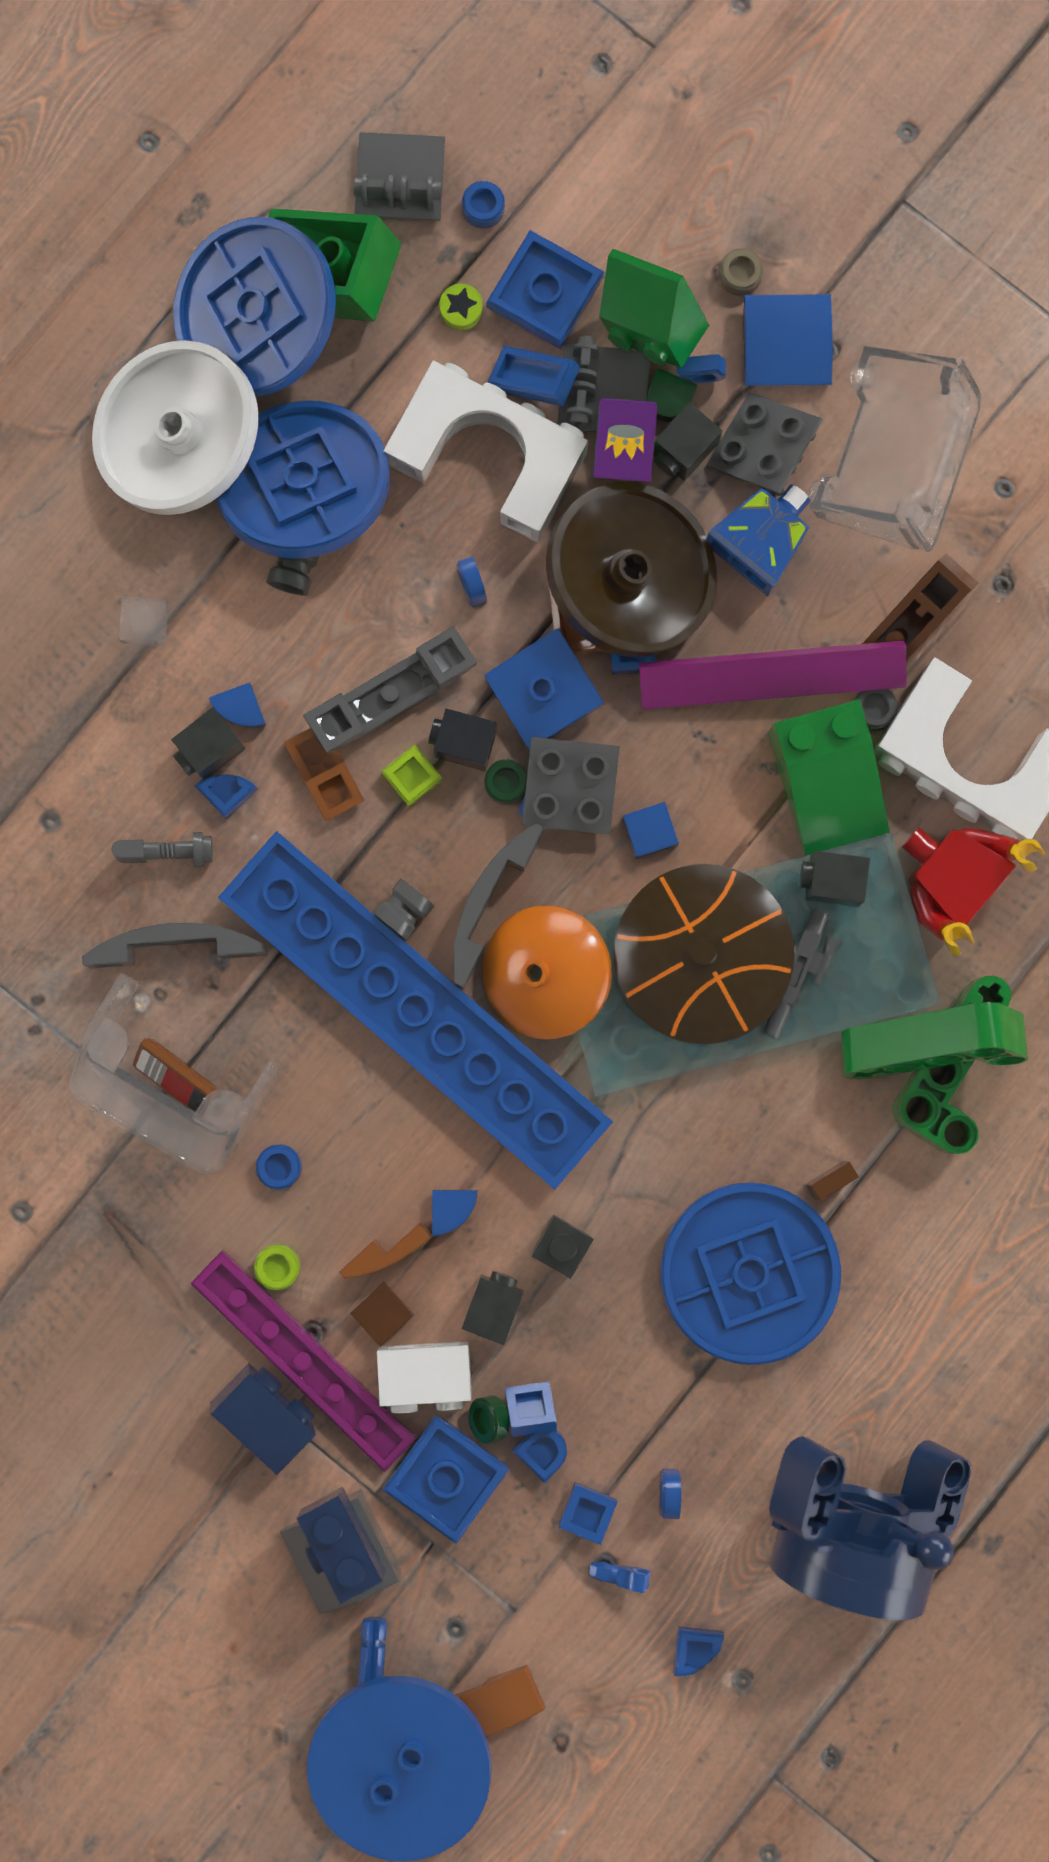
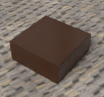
M842 1161L806 1183V1186L815 1200L822 1201L859 1178L849 1161Z
M385 1281L350 1313L380 1347L414 1316V1313Z

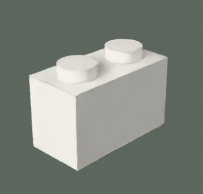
M469 1341L394 1345L378 1348L380 1406H390L391 1413L418 1411V1404L436 1403V1410H457L463 1408V1401H471L472 1385Z

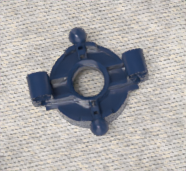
M803 1436L791 1441L782 1456L769 1507L770 1516L773 1519L772 1526L778 1529L770 1558V1567L773 1572L799 1592L848 1612L887 1620H910L920 1617L925 1611L935 1571L949 1566L954 1557V1547L948 1536L952 1534L957 1526L970 1481L971 1464L968 1459L934 1441H923L917 1445L911 1455L901 1494H886L858 1485L844 1484L846 1464L840 1455Z

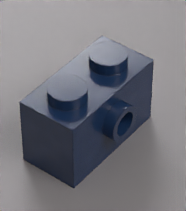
M248 1363L210 1402L211 1415L278 1475L316 1435L314 1423L311 1421L314 1418V1414L298 1398L295 1397L290 1402L279 1391L282 1387L281 1383L266 1368L262 1367L257 1371Z
M343 1487L301 1509L296 1519L310 1544L309 1547L305 1548L308 1560L317 1574L324 1572L340 1604L383 1581L386 1569Z

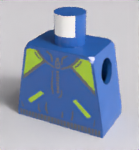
M792 484L778 500L766 490L760 489L713 527L708 533L706 540L711 544L715 554L768 597L774 590L809 529L807 524L797 516L809 504L810 499L804 491Z

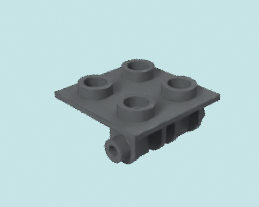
M359 132L357 178H354L355 214L376 215L379 218L441 221L445 136Z
M590 336L579 337L577 344L565 343L564 358L574 360L580 366V369L564 405L559 406L557 419L559 426L564 422L573 425L580 431L596 432L598 407L602 398L647 401L650 360L642 352L599 347L596 345V339Z
M749 392L706 466L761 487L760 489L766 490L774 498L781 496L784 492L785 484L791 474H794L797 470L796 465L802 461L803 453L810 441L815 439L816 431L823 420L820 417Z
M531 737L522 825L532 826L538 824L544 828L610 835L620 746Z

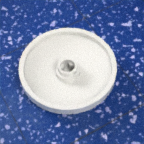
M172 341L149 348L134 357L120 369L107 386L98 404L92 431L93 453L98 470L108 486L117 495L143 511L159 515H174L201 508L219 497L233 484L250 458L258 430V406L255 393L243 371L224 353L210 345L195 341Z

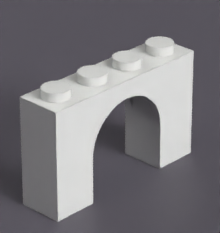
M433 360L384 449L389 466L424 484L444 446L458 431L479 424L493 425L505 430L519 443L525 457V464L500 511V524L539 543L587 455L588 440L583 438L584 434L573 425L562 422L559 426L546 419L545 413L536 406L525 402L519 405L507 399V394L499 387L491 383H484L482 386L468 378L467 372L452 363H446L444 366Z
M934 657L925 667L898 710L894 720L890 723L874 748L875 756L880 758L878 764L894 775L901 776L904 773L917 781L915 787L923 794L933 799H938L941 796L954 804L953 811L969 822L976 823L979 820L992 828V831L1018 839L1020 842L1024 839H1032L1049 812V728L1037 736L1017 770L1008 781L995 785H980L964 779L951 767L945 756L943 732L946 722L972 680Z

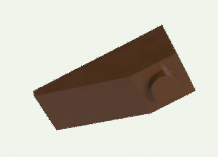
M945 554L929 569L862 644L904 641L906 644L907 661L978 585V582L948 554Z

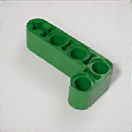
M984 976L969 982L952 1008L981 1003L983 996L978 991L986 988L992 990L989 997L994 1000V1003H1000L1008 1007L1011 1001V990L1002 978ZM975 1060L947 1065L949 1077L941 1085L931 1078L930 1068L912 1071L893 1104V1116L896 1122L944 1153L964 1154L971 1151L979 1138L978 1127L968 1115L950 1105L949 1101ZM913 1097L920 1098L926 1106V1114L919 1122L912 1121L906 1113L907 1103ZM953 1121L958 1122L964 1130L962 1142L955 1147L946 1141L944 1133L946 1126Z
M974 1003L852 1027L841 1031L843 1074L848 1079H872L972 1060H979L998 1066L1015 1065L1028 1060L1024 1014L1000 1003Z

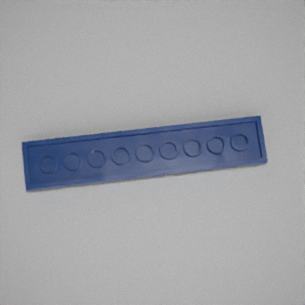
M278 831L269 838L218 896L222 902L554 1190L613 1123L608 1116Z

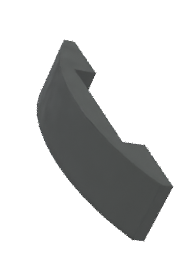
M452 626L417 647L416 653L347 694L342 695V693H339L307 712L303 717L326 754L368 735L408 712L477 665V661L456 628Z
M534 824L513 838L491 860L473 887L462 912L455 939L454 979L456 986L465 989L484 951L483 946L471 941L470 938L507 865L524 872L543 835L544 827Z
M166 923L138 928L115 936L83 955L82 963L83 966L91 969L135 965L134 948L217 942V956L223 959L267 956V947L247 935L220 926L200 923Z

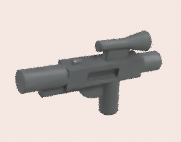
M812 909L798 945H794V968L789 987L777 1009L768 1018L763 1034L777 1040L780 1039L795 1001H800L802 997L799 991L807 972L815 975L812 984L820 987L831 959L842 944L841 941L826 936L823 953L816 951L829 917L828 914Z

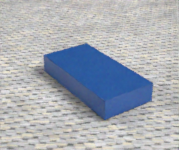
M503 346L487 383L499 387L508 395L563 406L580 366L572 359Z

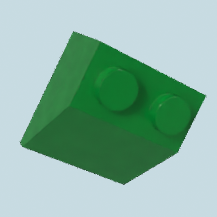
M616 249L611 250L607 259L599 314L601 321L609 332L608 339L624 351H629L630 348L642 352L649 360L658 365H663L667 362L682 369L709 327L684 276Z

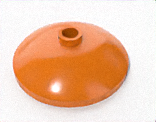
M534 906L510 916L492 935L484 954L482 979L491 1007L506 1025L516 1032L531 1038L556 1039L580 1031L599 1014L610 991L612 965L605 941L598 930L586 918L570 909L559 906ZM534 965H538L542 970V977L539 981H535L531 976V970Z

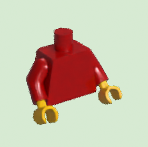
M918 827L902 845L905 851L921 863L908 878V882L912 886L909 895L918 922L940 940H945L951 955H961L960 949L954 941L959 938H965L971 944H974L971 930L967 924L1015 869L1016 865L1011 861L1017 859L1025 871L1034 872L1037 867L1032 861L1025 858L1031 852L1045 855L1044 850L1033 839H1024L1020 842L1018 839L998 834L994 831L966 827L961 830L952 829L937 843Z

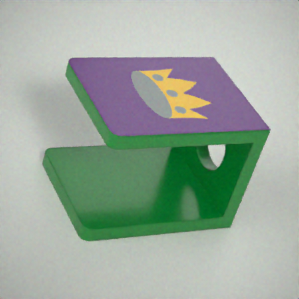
M602 398L600 400L593 477L651 482L657 404L655 402Z

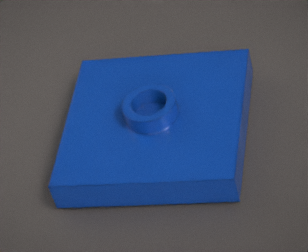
M529 230L488 298L486 307L561 350L603 281L605 272Z
M559 628L484 675L529 750L531 737L551 739L605 705V702Z
M436 1413L384 1486L383 1491L457 1544L507 1474L510 1466Z

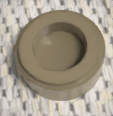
M744 248L734 249L727 253L721 262L719 270L720 283L726 291L733 295H748L755 291L761 282L763 264L755 252Z

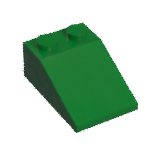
M271 208L268 215L269 218L281 220L303 232L319 247L325 256L335 286L336 305L334 317L375 322L402 245L384 222L376 215Z
M860 699L773 723L768 731V735L804 857L811 856L815 851L826 852L890 833L873 743Z

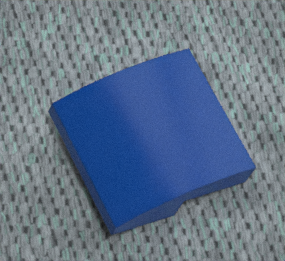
M831 294L744 295V385H832L833 336Z

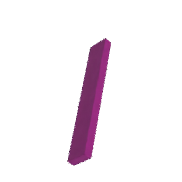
M904 641L641 662L639 663L642 709L907 688L906 644Z
M224 1250L190 1283L384 1472L416 1440L417 1437L385 1406H380V1401Z

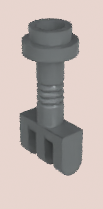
M193 832V841H175L174 843L172 841L170 843L144 842L143 839L119 840L112 845L111 849L116 859L121 863H147V860H159L160 858H194L195 867H204V862H213L212 836H203V832Z

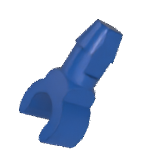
M592 1562L589 1576L600 1582L616 1584L618 1587L639 1593H645V1589H648L651 1570L616 1566L606 1562Z

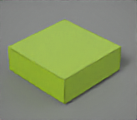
M415 744L381 771V774L408 807H411L443 781L442 776Z

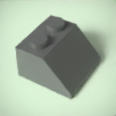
M362 1489L348 1495V1498L386 1571L381 1583L340 1604L324 1572L317 1574L312 1568L305 1548L309 1547L310 1544L298 1521L280 1530V1534L319 1614L356 1604L399 1582L402 1570Z

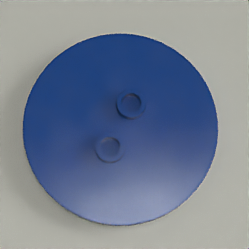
M248 217L220 227L195 249L179 278L173 307L174 329L177 341L204 343L224 353L246 375L255 396L268 395L288 387L303 376L315 363L324 349L332 329L336 296L334 280L328 262L319 247L307 235L278 219Z
M289 402L274 406L258 414L257 436L250 458L238 478L216 500L228 527L250 547L282 558L316 557L331 553L350 544L375 522L385 505L389 493V462L387 454L384 452L385 447L374 428L358 414L328 402Z
M753 1182L736 1183L719 1187L704 1194L690 1204L678 1217L664 1244L660 1264V1281L664 1300L672 1318L685 1336L695 1345L710 1355L724 1361L745 1365H760L776 1362L794 1355L810 1344L821 1333L832 1316L838 1301L841 1286V1263L831 1231L821 1216L808 1203L793 1193L776 1186Z
M409 1676L375 1678L356 1685L342 1694L333 1702L321 1718L309 1748L307 1761L310 1793L320 1816L327 1826L341 1840L354 1849L375 1858L390 1861H414L435 1856L449 1849L465 1837L473 1828L484 1809L492 1774L489 1744L485 1732L473 1712L464 1702L447 1689L433 1682Z

